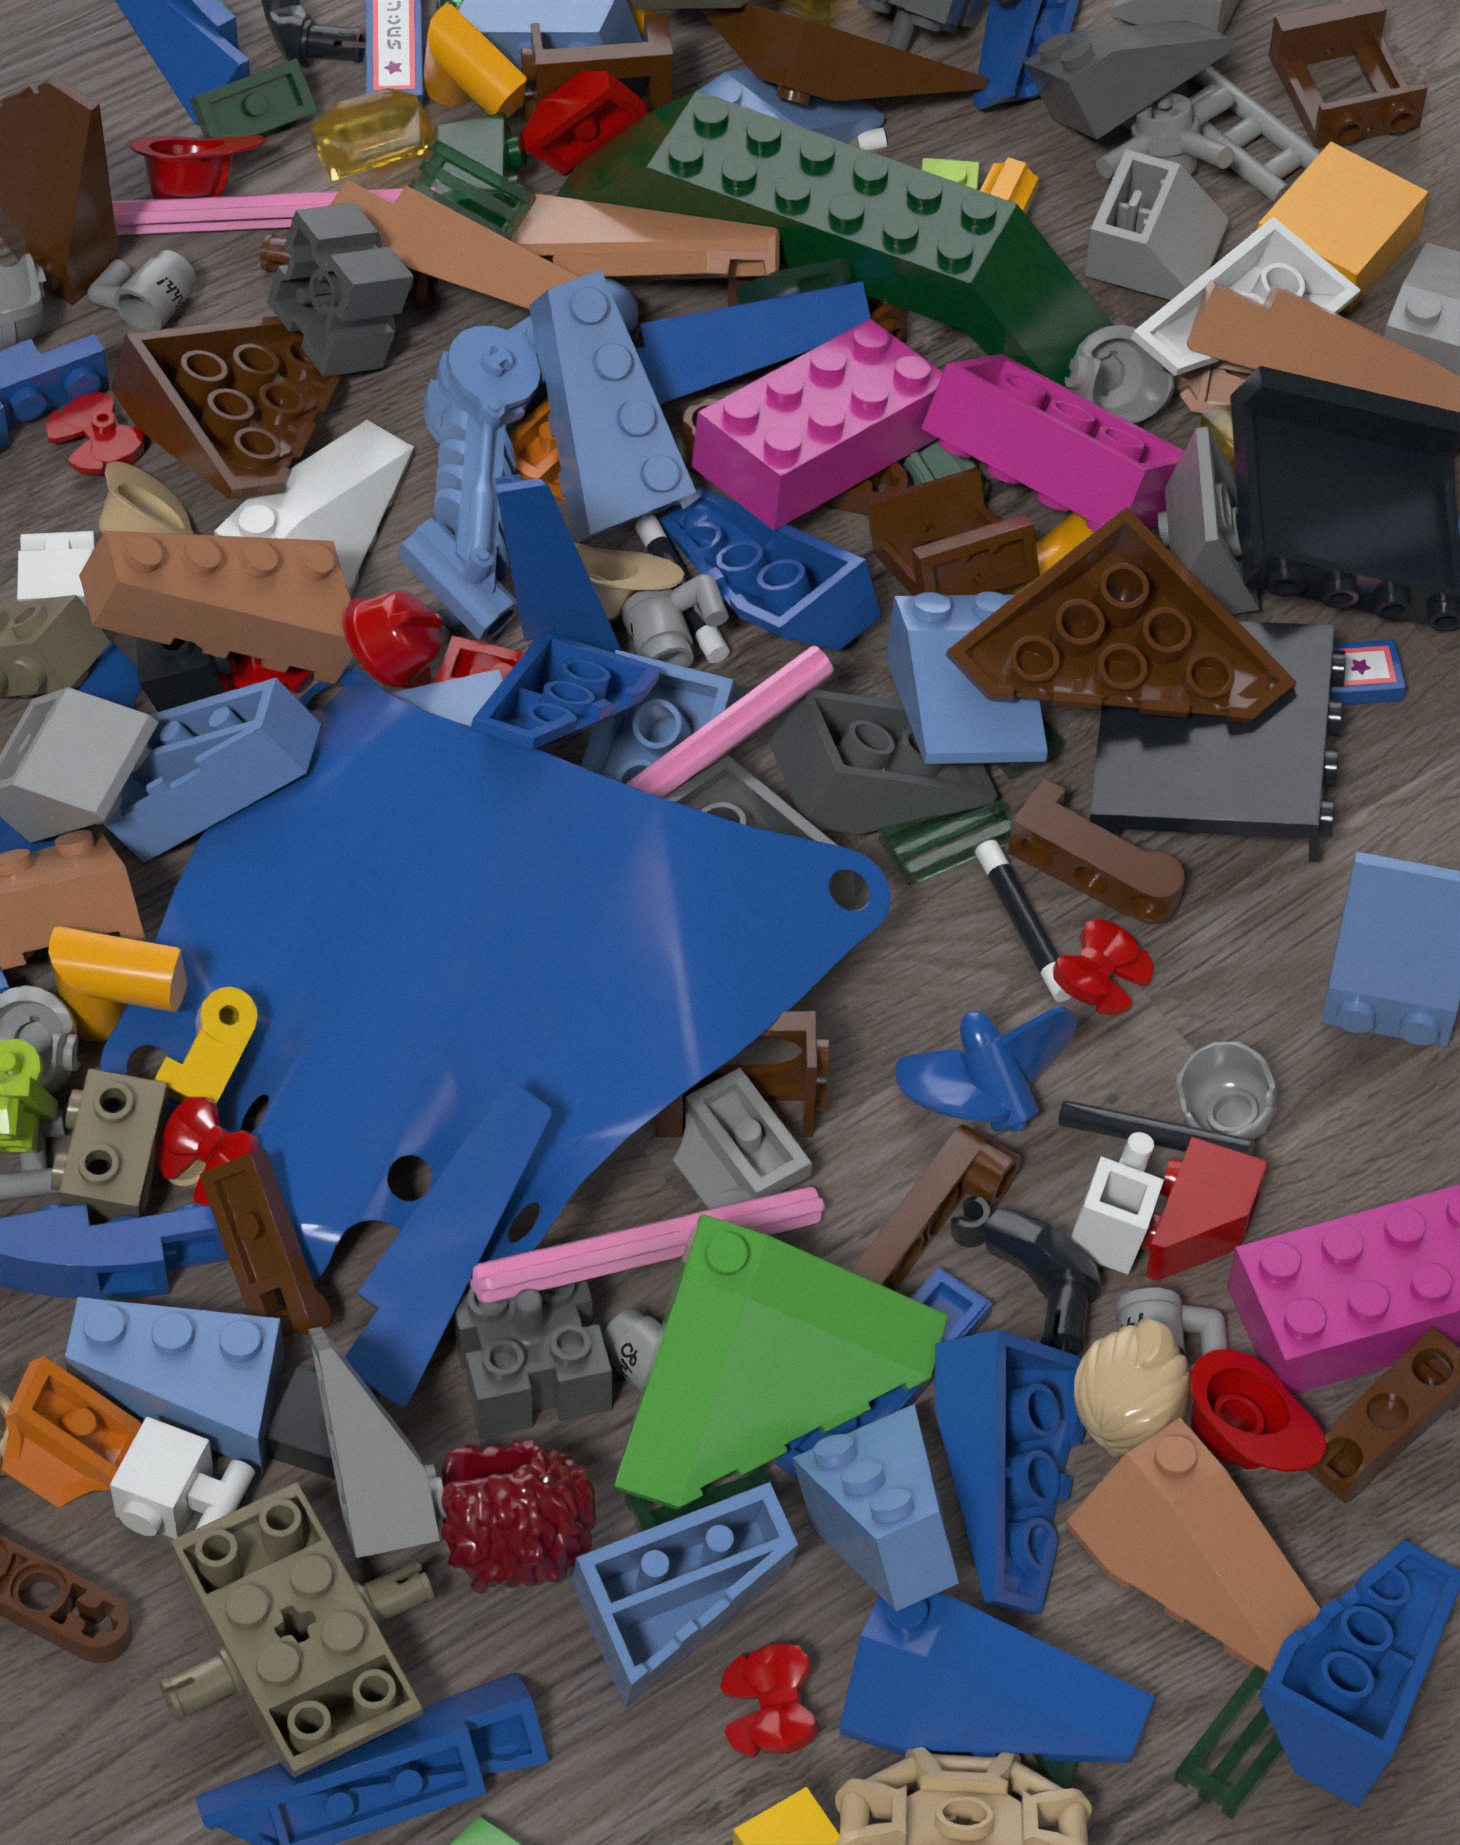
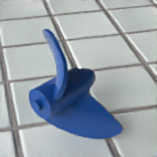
M1059 1006L1006 1034L999 1033L991 1019L982 1012L969 1011L963 1016L960 1024V1037L964 1049L934 1051L900 1058L896 1063L895 1070L898 1086L908 1099L920 1107L953 1118L989 1122L993 1131H1000L1009 1127L1012 1132L1020 1130L1027 1126L1026 1120L1039 1113L1031 1089L1071 1040L1077 1027V1019L1070 1009L1065 1006Z

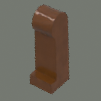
M1043 778L1012 820L1008 854L1138 921L1147 924H1161L1172 919L1179 909L1185 880L1184 869L1180 862L1172 855L1161 851L1145 852L1063 806L1066 789Z
M1431 1327L1332 1424L1333 1428L1324 1436L1326 1451L1320 1463L1306 1470V1472L1343 1503H1347L1357 1497L1369 1486L1381 1470L1449 1409L1454 1412L1460 1407V1349L1435 1328ZM1434 1355L1443 1358L1449 1364L1451 1370L1437 1360Z

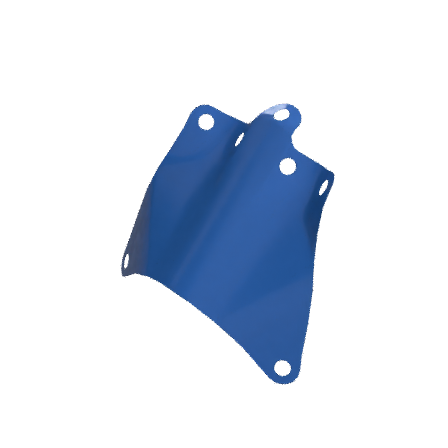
M354 667L347 668L336 682L342 683L341 691L327 704L313 710L307 708L309 701L319 691L331 685L322 681L315 684L298 700L321 723L307 773L208 827L192 852L173 892L155 940V944L181 949L188 985L180 1007L176 1012H168L128 1004L105 1043L100 1059L101 1071L129 1076L127 1073V1062L133 1051L142 1046H155L161 1049L167 1057L182 1064L197 1035L195 1019L198 1009L210 993L219 988L234 987L243 990L252 998L257 1008L258 1018L255 1029L216 1104L220 1127L226 1129L229 1133L241 1131L242 1121L249 1107L261 1095H268L269 1104L267 1111L259 1125L250 1133L258 1137L261 1150L266 1149L312 1282L323 1274L331 1260L336 1245L346 1229L361 1221L378 1220L402 1230L424 1197L416 1201L398 1199L388 1186L387 1175L391 1165L402 1156L413 1155L421 1158L428 1164L431 1170L432 1182L430 1190L508 1079H511L551 1108L552 1115L479 1261L488 1262L532 1251L541 1242L577 1187L628 1137L684 1092L738 1055L780 1018L782 1012H787L799 1002L853 947L882 923L889 913L891 902L888 881L879 866L862 853L837 845L746 826L658 797L579 767L539 749L531 750L472 731L470 726L430 713L388 694L360 669ZM840 870H851L864 878L870 892L869 901L865 907L859 910H847L834 901L829 890L830 879L834 873ZM169 1098L170 1108L167 1121L176 1107L181 1104ZM533 1203L539 1204V1216L532 1229L519 1241L510 1242L508 1239L509 1229L517 1215L528 1205Z

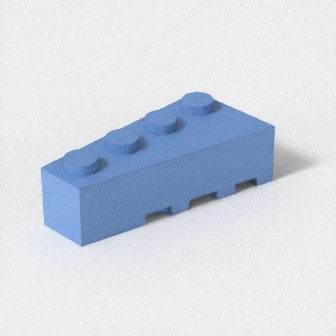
M599 269L545 291L529 305L541 378L542 382H545L547 386L551 410L548 414L551 436L556 439L561 467L558 476L562 497H566L570 520V525L567 528L573 541L581 544L638 521L644 516L652 515L677 505L696 493V490L602 270Z

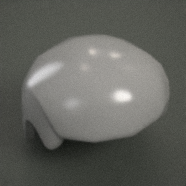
M1239 1041L1212 1042L1190 1054L1177 1074L1175 1087L1181 1113L1187 1126L1255 1139L1266 1133L1278 1109L1276 1083L1268 1062L1259 1052Z

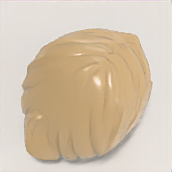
M1141 1319L1137 1326L1121 1327L1119 1331L1109 1333L1104 1338L1095 1341L1081 1359L1074 1380L1075 1408L1081 1423L1090 1436L1111 1456H1124L1128 1451L1179 1417L1183 1420L1185 1415L1188 1414L1190 1407V1388L1188 1382L1190 1373L1187 1371L1188 1362L1185 1356L1179 1354V1348L1174 1342L1173 1335L1168 1327L1156 1320Z

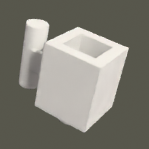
M95 531L21 534V551H18L17 600L27 601L77 595L88 610L79 574L96 546Z
M1136 1132L1129 1136L1119 1163L1102 1156L1100 1157L1070 1241L1078 1246L1093 1262L1127 1275L1131 1270L1148 1229L1164 1179L1144 1172L1154 1148V1142L1149 1135L1142 1132Z
M146 1416L110 1483L115 1515L120 1518L125 1526L139 1534L155 1536L157 1533L176 1539L181 1536L194 1510L203 1513L196 1529L236 1511L255 1475V1470L245 1462L231 1460L221 1481L212 1478L214 1469L208 1439Z

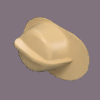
M117 461L107 463L105 477L109 491L98 525L102 534L104 530L194 534L183 503L164 484L145 471L130 464Z
M575 543L609 623L622 618L621 607L633 594L641 590L672 588L682 583L685 575L677 564L652 554L600 549Z

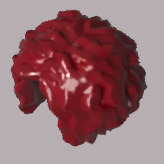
M526 1439L523 1443L513 1441L510 1447L498 1444L489 1445L483 1450L474 1444H467L465 1448L459 1447L447 1453L446 1460L441 1465L444 1488L441 1503L447 1515L443 1519L444 1525L441 1530V1536L443 1540L447 1541L451 1552L448 1564L455 1569L463 1568L473 1579L470 1583L471 1589L480 1594L487 1592L489 1587H496L499 1584L515 1588L520 1584L529 1587L542 1585L545 1581L551 1583L564 1581L567 1578L568 1568L574 1565L576 1557L588 1553L592 1546L590 1530L596 1524L595 1490L593 1481L586 1476V1469L573 1461L572 1454H560L553 1449L544 1451L539 1445H535L533 1440Z

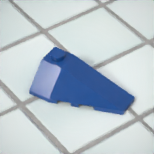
M700 487L696 490V493L680 502L658 519L666 535L701 574L705 573L714 577L722 598L740 618L780 637L840 650L881 617L866 559L786 524L773 531L739 503Z
M542 631L473 717L470 730L531 750L566 740L642 702L658 681L661 668Z
M998 1329L936 1343L935 1413L984 1602L1028 1615H1034L1042 1612L1058 1545V1537L1052 1527L1057 1503L1069 1499L1073 1479L1065 1473L1071 1446L1082 1444L1085 1427L1080 1421L1074 1404V1380L1082 1357Z
M1403 1540L1361 1575L1356 1584L1339 1599H1332L1319 1611L1316 1618L1303 1629H1296L1284 1639L1258 1695L1294 1773L1357 1808L1360 1806L1394 1754L1460 1590L1459 1569Z
M937 1593L896 1612L878 1595L860 1636L839 1730L840 1735L905 1756L908 1749L925 1747L929 1752H972L973 1756L997 1757V1753L1008 1752L1040 1754L1046 1761L1131 1763L1154 1708L1155 1696L951 1596Z

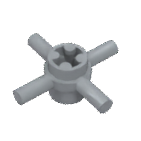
M1222 86L1193 104L1184 95L1176 93L1165 94L1120 124L1131 130L1132 139L1097 159L1096 166L1099 173L1107 179L1113 177L1125 149L1181 164L1189 174L1195 171L1197 158L1221 169L1227 168L1234 158L1233 149L1200 135L1199 126L1233 106L1234 97L1231 91Z

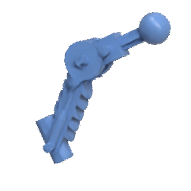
M606 279L631 338L636 333L638 325V303L628 287L612 279ZM531 316L509 330L496 326H475L464 330L452 341L448 352L443 350L436 371L437 379H430L428 383L423 410L426 427L436 442L439 443V467L436 473L437 492L434 498V515L436 520L434 521L430 518L418 526L401 544L397 556L445 604L441 613L443 625L448 629L456 630L464 624L479 641L482 639L488 641L501 632L519 610L517 600L499 582L505 579L508 574L509 558L495 478L515 474V453L508 434L520 424L526 409L548 396L546 383L542 382Z

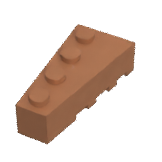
M104 530L79 574L93 627L168 645L172 643L174 638L194 642L203 648V653L226 658L230 651L260 658L261 667L284 673L289 666L314 671V680L334 685L354 656L346 641L342 626L343 609L350 601V596L334 541Z
M89 830L72 831L59 836L54 841L55 845L31 853L28 849H14L0 854L1 970L26 965L27 959L34 954V950L49 948V940L53 928L58 926L99 934L119 931L121 938L132 940L145 938L126 866L101 831L93 834Z

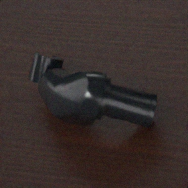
M261 0L272 37L287 61L297 58L300 67L304 68L314 63L315 59L353 61L354 63L362 62L365 48L344 47L342 45L343 41L366 42L365 31L362 26L317 25L316 21L311 19V16L306 12L302 0Z
M972 1196L967 1198L963 1202V1213L967 1218L975 1222H966L959 1217L951 1218V1235L954 1241L967 1248L977 1247L985 1243L991 1255L1025 1271L1033 1280L1038 1290L1048 1299L1040 1343L1067 1352L1069 1339L1071 1340L1070 1352L1074 1355L1082 1352L1085 1343L1084 1330L1087 1308L1090 1303L1100 1296L1101 1279L1095 1263L1051 1224L1002 1207L998 1208L990 1216V1207L982 1197Z

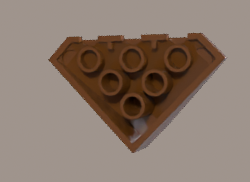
M746 3L741 8H699L757 78L778 84L775 96L807 106L811 95L830 101L982 90L988 84L989 78L807 19Z
M54 76L38 85L39 92L36 94L28 86L9 93L1 100L0 236L18 261L21 260L24 254L29 253L35 267H42L46 277V281L43 282L44 292H53L73 306L88 294L87 291L90 285L115 259L120 260L100 104L59 77Z
M277 316L126 334L111 390L139 430L225 497L235 499L283 491L292 471L288 468L293 458H300L317 424L313 421L318 412L326 411L341 378H338V375L323 377L301 348L304 338L301 331L289 332Z
M1127 506L951 646L945 654L987 700L1012 702L1013 698L1016 697L1051 701V706L1100 710L1102 705L1139 709V714L1187 718L1189 713L1224 716L1227 722L1248 724L1256 720L1297 684V681Z

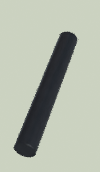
M1067 1100L1062 1103L1059 1112L1060 1126L1128 1140L1129 1136L1133 1133L1142 1132L1152 1138L1154 1146L1182 1152L1187 1151L1191 1137L1250 1156H1253L1254 1139Z

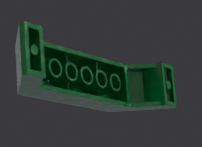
M698 90L646 114L579 163L556 195L558 197L775 227L780 234L779 264L840 286L863 281L867 296L964 330L988 356L1003 354L1067 389L1070 388L1065 384V377H1070V361L1075 356L1079 345L1094 331L1107 326H1114L1017 203Z

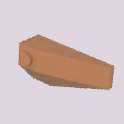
M1180 1417L1128 1451L1066 1521L1065 1527L1108 1578L1127 1590L1133 1586L1165 1606L1164 1613L1184 1625L1186 1620L1222 1642L1223 1650L1264 1677L1267 1676L1284 1639L1296 1629H1303L1316 1618L1321 1610L1225 1468Z

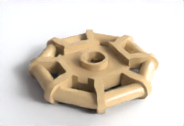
M925 1747L908 1749L905 1759L864 1780L850 1779L842 1785L835 1796L836 1808L840 1813V1838L835 1845H1088L1087 1822L1090 1819L1092 1807L1080 1790L1074 1788L1063 1789L1021 1764L1019 1754L1001 1752L997 1757L931 1754ZM912 1788L915 1793L907 1796V1790ZM1014 1792L1022 1797V1802L1010 1796L1011 1793ZM872 1818L891 1821L869 1825V1821ZM1054 1826L1058 1832H1052L1038 1828Z

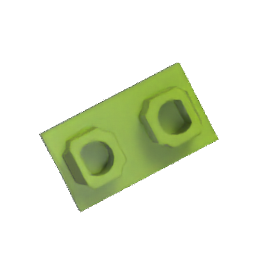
M8 1039L0 1042V1152L37 1153L40 1120H57L58 1101L39 1084L44 1069L43 1060L38 1051L26 1041L19 1039Z

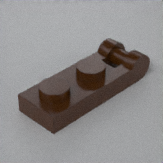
M266 1149L248 1153L200 1173L205 1193L248 1315L280 1318L283 1345L292 1341L294 1333L300 1332L304 1335H309L308 1329L317 1327L327 1328L331 1322L330 1307L323 1295L315 1291ZM281 1289L286 1308L279 1305L275 1290Z

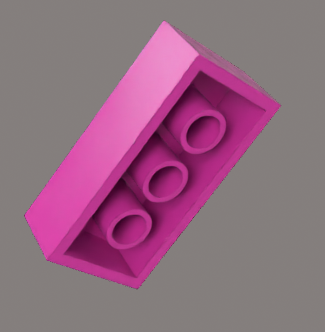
M869 319L698 411L692 468L775 531L938 439V437L921 428L943 372L872 319Z
M1003 354L946 363L921 428L940 438L938 444L945 451L965 458L973 456L989 465L987 471L993 477L1010 484L1022 483L1037 491L1036 498L1046 506L1061 511L1072 510L1087 518L1086 526L1094 532L1126 506L1147 528L1158 526V513L1166 511L1165 487L1184 450Z
M1460 1184L1235 1247L1227 1289L1258 1360L1275 1373L1291 1395L1391 1367L1431 1327L1435 1328L1455 1346L1460 1347Z

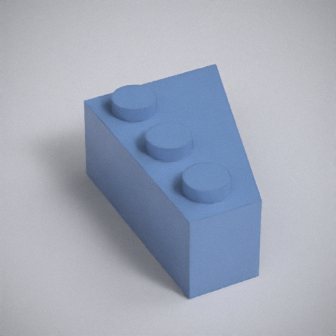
M464 0L459 9V12L521 72V48L531 47V23H539L543 50L643 42L627 0ZM644 77L617 79L642 99L644 94ZM527 82L526 88H532V82Z
M277 678L150 714L159 723L147 743L149 754L142 765L128 777L120 792L122 796L120 807L103 824L145 863L306 774L321 723Z
M77 1297L65 1353L68 1373L141 1423L144 1422L147 1416L209 1440L211 1450L234 1460L247 1463L255 1470V1475L263 1478L267 1459L265 1435L275 1415L285 1361L280 1318Z
M915 1404L847 1434L825 1437L818 1441L813 1449L792 1458L812 1528L896 1612L959 1584L936 1482Z
M770 1482L576 1557L571 1584L625 1709L790 1570L798 1543Z

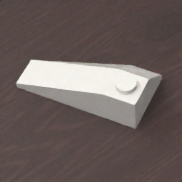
M1273 216L1134 330L1131 339L1176 376L1221 361V359L1191 351L1187 346L1191 327L1210 280L1261 305L1264 304L1273 284H1276L1336 314L1357 298L1361 290Z
M366 420L292 467L289 480L282 492L249 496L214 531V535L334 541L348 593L351 596L359 580L358 571L367 551H372L377 540V529L386 509L392 506L414 457V446Z

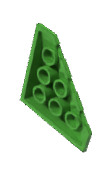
M701 1214L688 1237L612 1489L679 1510L702 1498V1487L735 1471L738 1477L741 1478L786 1455L788 1451L785 1445L817 1428L820 1429L822 1435H825L869 1412L871 1407L868 1402L901 1385L906 1393L928 1382L931 1379L935 1365L936 1343H940L942 1340L948 1315L769 1235Z

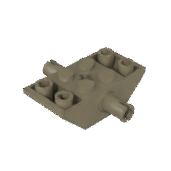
M298 1482L170 1541L172 1551L205 1633L216 1654L177 1674L159 1680L163 1697L168 1707H173L171 1713L177 1722L234 1694L237 1699H241L268 1751L295 1778L424 1715L419 1700L381 1634L379 1627L380 1623L424 1602L428 1603L434 1600V1593L426 1573L419 1574L422 1566L417 1559L414 1558L408 1561L407 1564L363 1585H360L358 1581H352Z

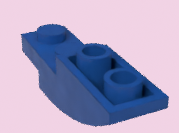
M95 334L42 354L39 353L31 338L0 351V450L10 446L7 427L23 421L33 420L41 414L68 405L71 401L82 395L110 389L105 350Z
M86 1203L72 1206L51 1204L40 1208L37 1212L8 1217L0 1216V1286L27 1293L58 1298L77 1299V1297L101 1300L133 1299L170 1294L166 1271L229 1260L210 1205L188 1204L177 1208L173 1212L145 1217L124 1215L113 1218L107 1223L90 1226Z

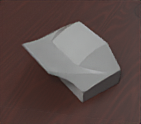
M741 1068L685 1097L686 1128L673 1162L708 1209L779 1193L811 1177L812 1162Z

